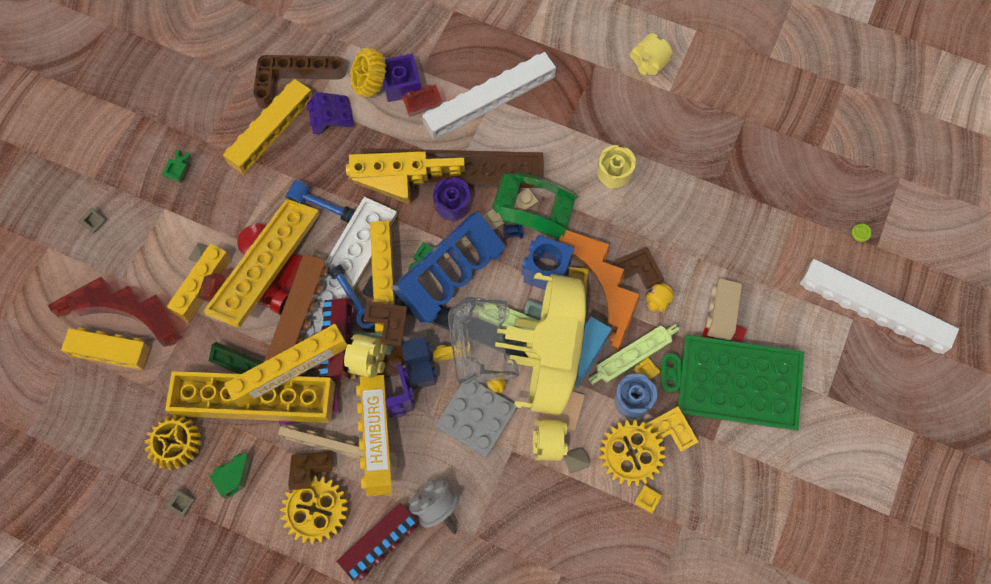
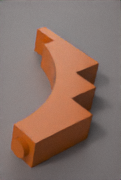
M566 230L565 235H561L559 242L574 247L572 258L584 265L594 275L603 289L608 304V325L616 331L612 333L609 343H612V350L619 352L640 300L639 294L620 288L625 273L623 268L605 263L610 252L609 244Z

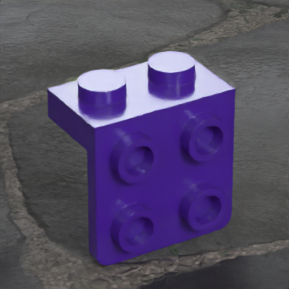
M315 92L307 102V111H309L310 126L312 127L313 134L320 135L327 125L352 127L354 125L349 98L345 95Z
M397 364L404 394L385 399L390 417L394 416V418L403 417L407 412L413 411L412 404H416L412 388L407 387L410 385L407 369H402L401 364Z

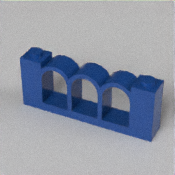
M475 212L463 220L391 288L420 323H430L437 318L438 315L436 313L441 310L438 305L446 304L451 300L454 288L463 287L468 284L472 277V271L484 268L491 259H498L502 255L501 251L506 246L481 214ZM463 235L467 237L478 252L479 259L476 265L469 263L455 245ZM445 252L450 255L460 268L461 277L457 283L453 282L436 262ZM427 269L442 286V297L438 301L434 300L417 280Z

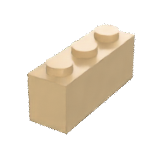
M719 278L717 284L712 286L710 296H713V300H710L708 311L711 314L707 317L705 327L708 328L707 336L731 341L736 331L741 283Z

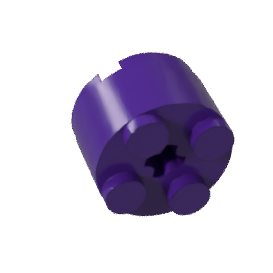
M452 177L453 179L445 178L439 181L434 188V207L439 216L456 222L469 212L471 208V193L468 184L462 179Z

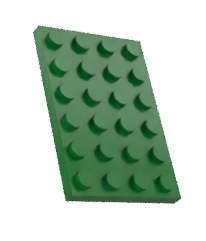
M685 335L677 406L683 415L798 431L805 352Z

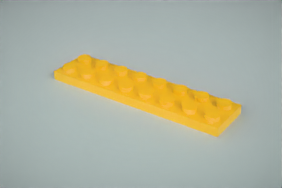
M286 199L204 309L205 315L240 328L320 215L319 210Z

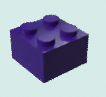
M413 53L385 59L386 73L383 84L388 102L422 95L421 83Z

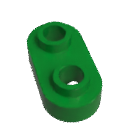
M669 353L660 362V386L666 393H675L680 388L681 360L676 354ZM668 362L673 364L672 368L667 366ZM667 381H671L673 386H668Z

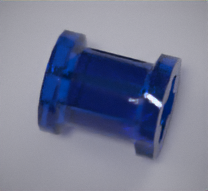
M503 223L504 240L516 237L523 239V227L518 224L507 225Z

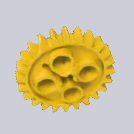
M626 420L625 426L618 422L617 430L611 426L613 433H605L608 440H601L605 447L599 448L601 452H604V455H601L599 458L606 460L602 467H609L606 474L608 475L613 472L612 480L614 481L619 477V484H622L624 480L627 481L628 487H630L632 481L635 482L637 487L640 480L647 484V477L654 480L652 473H660L657 466H664L659 461V459H665L666 457L660 454L661 451L665 450V447H659L663 439L656 440L658 432L652 434V426L645 429V422H642L640 426H637L636 420H634L633 425H630L628 420ZM636 434L641 435L643 438V442L640 445H635L631 441L632 437ZM624 436L628 438L633 451H638L636 458L641 470H637L633 458L626 455L629 453V450L623 439ZM615 443H622L625 447L624 451L621 453L614 452L613 446ZM643 453H648L652 457V461L649 464H643L640 461V456ZM625 461L631 462L633 464L632 471L624 472L621 469L622 463Z
M314 476L313 481H311V488L292 490V493H285L288 500H282L281 502L286 505V508H282L280 511L286 515L280 519L287 521L283 527L285 529L291 528L288 532L290 536L296 533L295 540L299 541L303 537L302 543L306 544L310 539L311 544L315 545L316 539H318L323 544L324 537L332 540L330 535L332 532L338 535L337 527L344 528L340 522L341 520H347L343 513L348 512L349 509L343 507V505L348 503L347 499H341L345 493L343 491L338 492L340 489L339 485L333 487V480L328 481L326 484L325 477H322L319 482L318 477ZM306 493H312V499L309 502L303 501ZM326 498H332V504L327 508L323 507V501ZM300 504L309 508L317 507L321 511L331 512L332 515L327 516L319 512L312 513L307 509L297 508V505ZM300 513H305V521L298 523L297 516ZM320 518H325V526L317 528V521Z

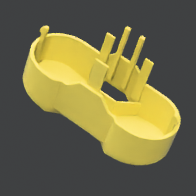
M537 273L534 275V279L548 281L540 322L516 318L515 326L534 330L508 326L506 330L497 329V333L506 334L505 339L527 342L526 347L495 342V347L524 351L528 358L510 355L509 363L533 367L528 403L515 401V406L517 408H521V406L528 407L529 411L561 415L572 394L581 358L586 318L585 288L582 280L578 278L555 274L543 276L542 273Z

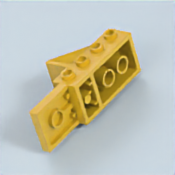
M426 152L349 155V164H346V174L354 184L361 185L406 204H411L410 182L416 185L424 184V181H428V174H431V176H442V173H450L451 176H458L465 172L464 158L427 159Z

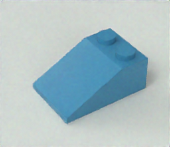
M590 317L588 322L585 321L581 358L575 381V387L579 388L606 344L612 329L593 317Z

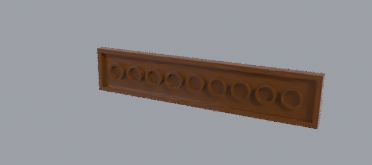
M361 148V154L426 152L427 159L464 158L465 172H462L461 175L451 176L450 173H442V176H431V174H428V181H424V184H419L420 186H436L442 179H453L452 177H456L465 181L469 187H498L503 174L517 172L543 178V152ZM523 182L519 186V188H540Z

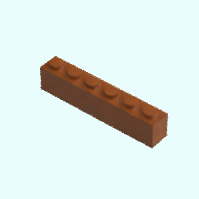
M303 254L264 362L305 340L303 337L305 332L310 329L311 315L317 309L316 301L318 295L321 296L323 292L324 278H327L329 275L330 267L325 259Z

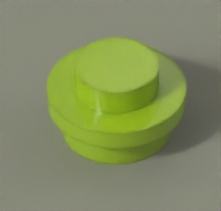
M857 224L853 227L851 234L856 241L865 242L871 237V229L866 224Z

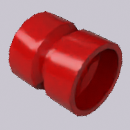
M271 283L257 304L265 308L270 307L272 312L281 315L289 292L283 288L279 289L277 285Z

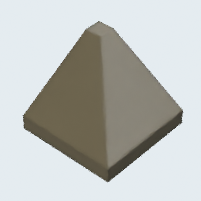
M92 207L78 220L91 233H94L106 221Z
M197 243L188 259L197 263L207 247Z
M583 448L563 455L569 473L583 470L590 466Z
M176 489L163 506L184 517L195 499Z

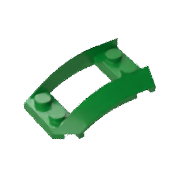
M520 172L507 173L501 177L492 208L496 213L500 214L504 223L510 222L525 226L546 236L550 235L559 241L561 235H565L566 230L569 231L567 226L574 201L579 197L573 191L550 180ZM521 182L538 186L556 194L549 219L513 209Z

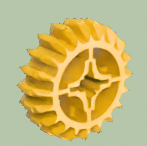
M363 48L362 51L359 50L358 54L355 55V60L352 61L350 82H352L351 88H353V92L356 95L369 98L374 95L376 96L380 92L383 80L385 79L386 64L384 63L385 58H383L382 53L376 51V49Z
M174 415L172 419L166 416L165 422L161 419L158 420V426L151 425L154 431L147 432L150 439L144 441L149 445L145 448V451L149 453L147 457L150 460L153 459L152 463L154 465H159L161 469L167 467L168 470H173L174 466L176 469H181V463L187 466L188 459L195 460L192 454L194 452L199 453L196 446L202 444L197 440L201 437V434L197 433L198 427L196 425L193 426L191 420L187 421V418L184 416L179 419V416ZM172 429L169 434L164 435L167 431ZM184 429L187 433V444L182 440ZM167 440H168V441H171V442H172V441H176V442H178L180 445H178V444H176V443H175V444H170L169 442H167ZM160 442H162L164 445L162 455L159 450ZM180 450H183V451H182L180 454H178L177 456L172 457V456H174V455L176 454V452H178V451H180Z

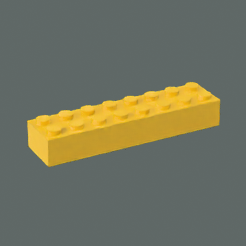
M172 371L165 411L172 416L331 423L335 383L331 378L297 376L239 407L232 401L225 383L241 374Z

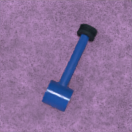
M294 180L285 195L286 199L303 204V202L308 201L341 216L340 219L349 223L354 214V209L347 206L342 209L310 195V188L298 180Z
M342 265L334 266L328 273L332 276V279L338 280L350 301L354 303V307L358 312L357 323L365 331L373 330L375 324L362 323V319L365 316V308L344 277L345 270L342 268Z

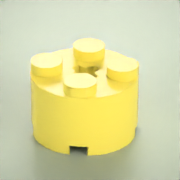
M653 33L647 34L630 52L631 59L634 60L638 66V71L642 75H657L671 61V56L673 55L670 45L664 39L656 38L658 35Z
M619 145L609 146L602 151L599 157L597 176L609 189L623 187L632 179L636 159L633 152L626 147H618Z
M355 334L351 338L354 339L352 345L348 344L345 351L344 364L345 367L349 368L347 372L369 378H374L378 373H383L385 369L384 355L388 345H381L380 338Z
M536 419L534 425L538 426L537 431H533V454H537L535 460L561 461L563 455H567L568 445L564 443V435L567 434V423L562 422V420Z

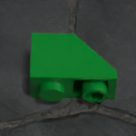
M240 453L235 455L231 462L218 466L213 470L214 473L209 475L220 496L224 499H228L244 488L252 461L248 454Z

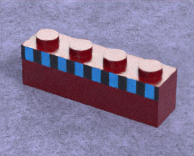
M347 298L324 300V307L322 309L323 326L321 331L336 324L347 345H352L354 303ZM346 350L319 365L320 377L331 378L333 381L351 380V373L347 372L349 368L345 367L344 364Z
M399 503L336 562L352 581H362L368 576V570L373 565L377 567L385 560L384 555L389 550L393 552L401 545L400 540L403 537H409L417 530L416 525H418V522Z

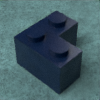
M425 337L403 341L402 350L412 390L435 385L434 379L438 377L435 366L431 367L430 360H433L430 342L426 343Z

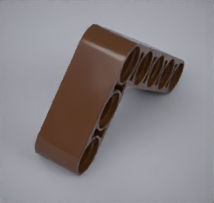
M262 55L258 58L253 91L259 107L264 109L273 102L276 78L342 79L346 75L344 61L338 56Z

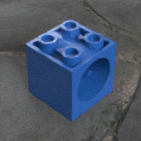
M537 235L536 240L531 241L528 250L530 251L529 255L525 257L522 264L523 270L521 275L524 276L523 282L546 290L548 281L534 279V275L542 273L543 276H550L551 274L566 276L572 261L574 247ZM548 258L555 261L559 267L552 271H543L534 263L539 259Z

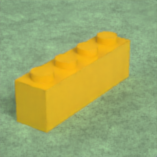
M211 243L167 305V308L174 315L190 323L232 261L228 253Z
M77 327L76 330L68 329L61 351L66 355L144 370L150 347L145 344L144 340L139 338L129 340L125 336L115 334L114 337L107 336V333L101 331L91 333L89 330Z

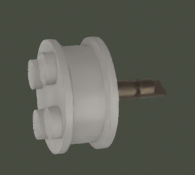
M444 479L427 481L423 485V489L409 500V510L412 514L420 517V524L423 527H433L443 521L450 531L456 534L457 525L450 517V514L457 507L459 496L449 490V484Z

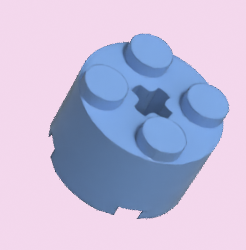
M637 373L623 378L614 393V403L618 412L629 418H641L647 415L657 399V389L654 383L645 375ZM635 393L638 399H635L634 396H632V394Z

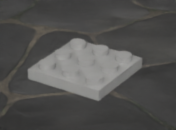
M466 376L435 425V428L487 459L517 407L515 404Z

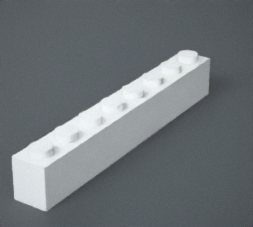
M545 52L540 55L537 54L530 60L519 63L511 70H506L501 75L488 79L480 86H474L470 91L459 94L449 102H443L439 107L428 110L422 115L423 124L433 140H436L555 77L556 67Z
M815 259L807 266L799 283L806 290L814 291L827 300H833L839 303L841 307L857 312L861 317H868L878 325L892 329L898 335H904L911 338L917 344L929 347L935 353L944 354L950 350L959 331V328Z

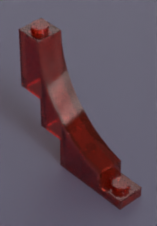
M102 276L48 305L50 311L57 317L66 316L72 310L80 316L112 313L130 317L147 326L164 347L172 346L182 338L166 306L157 294L140 302L136 292L129 285L113 293L109 283Z

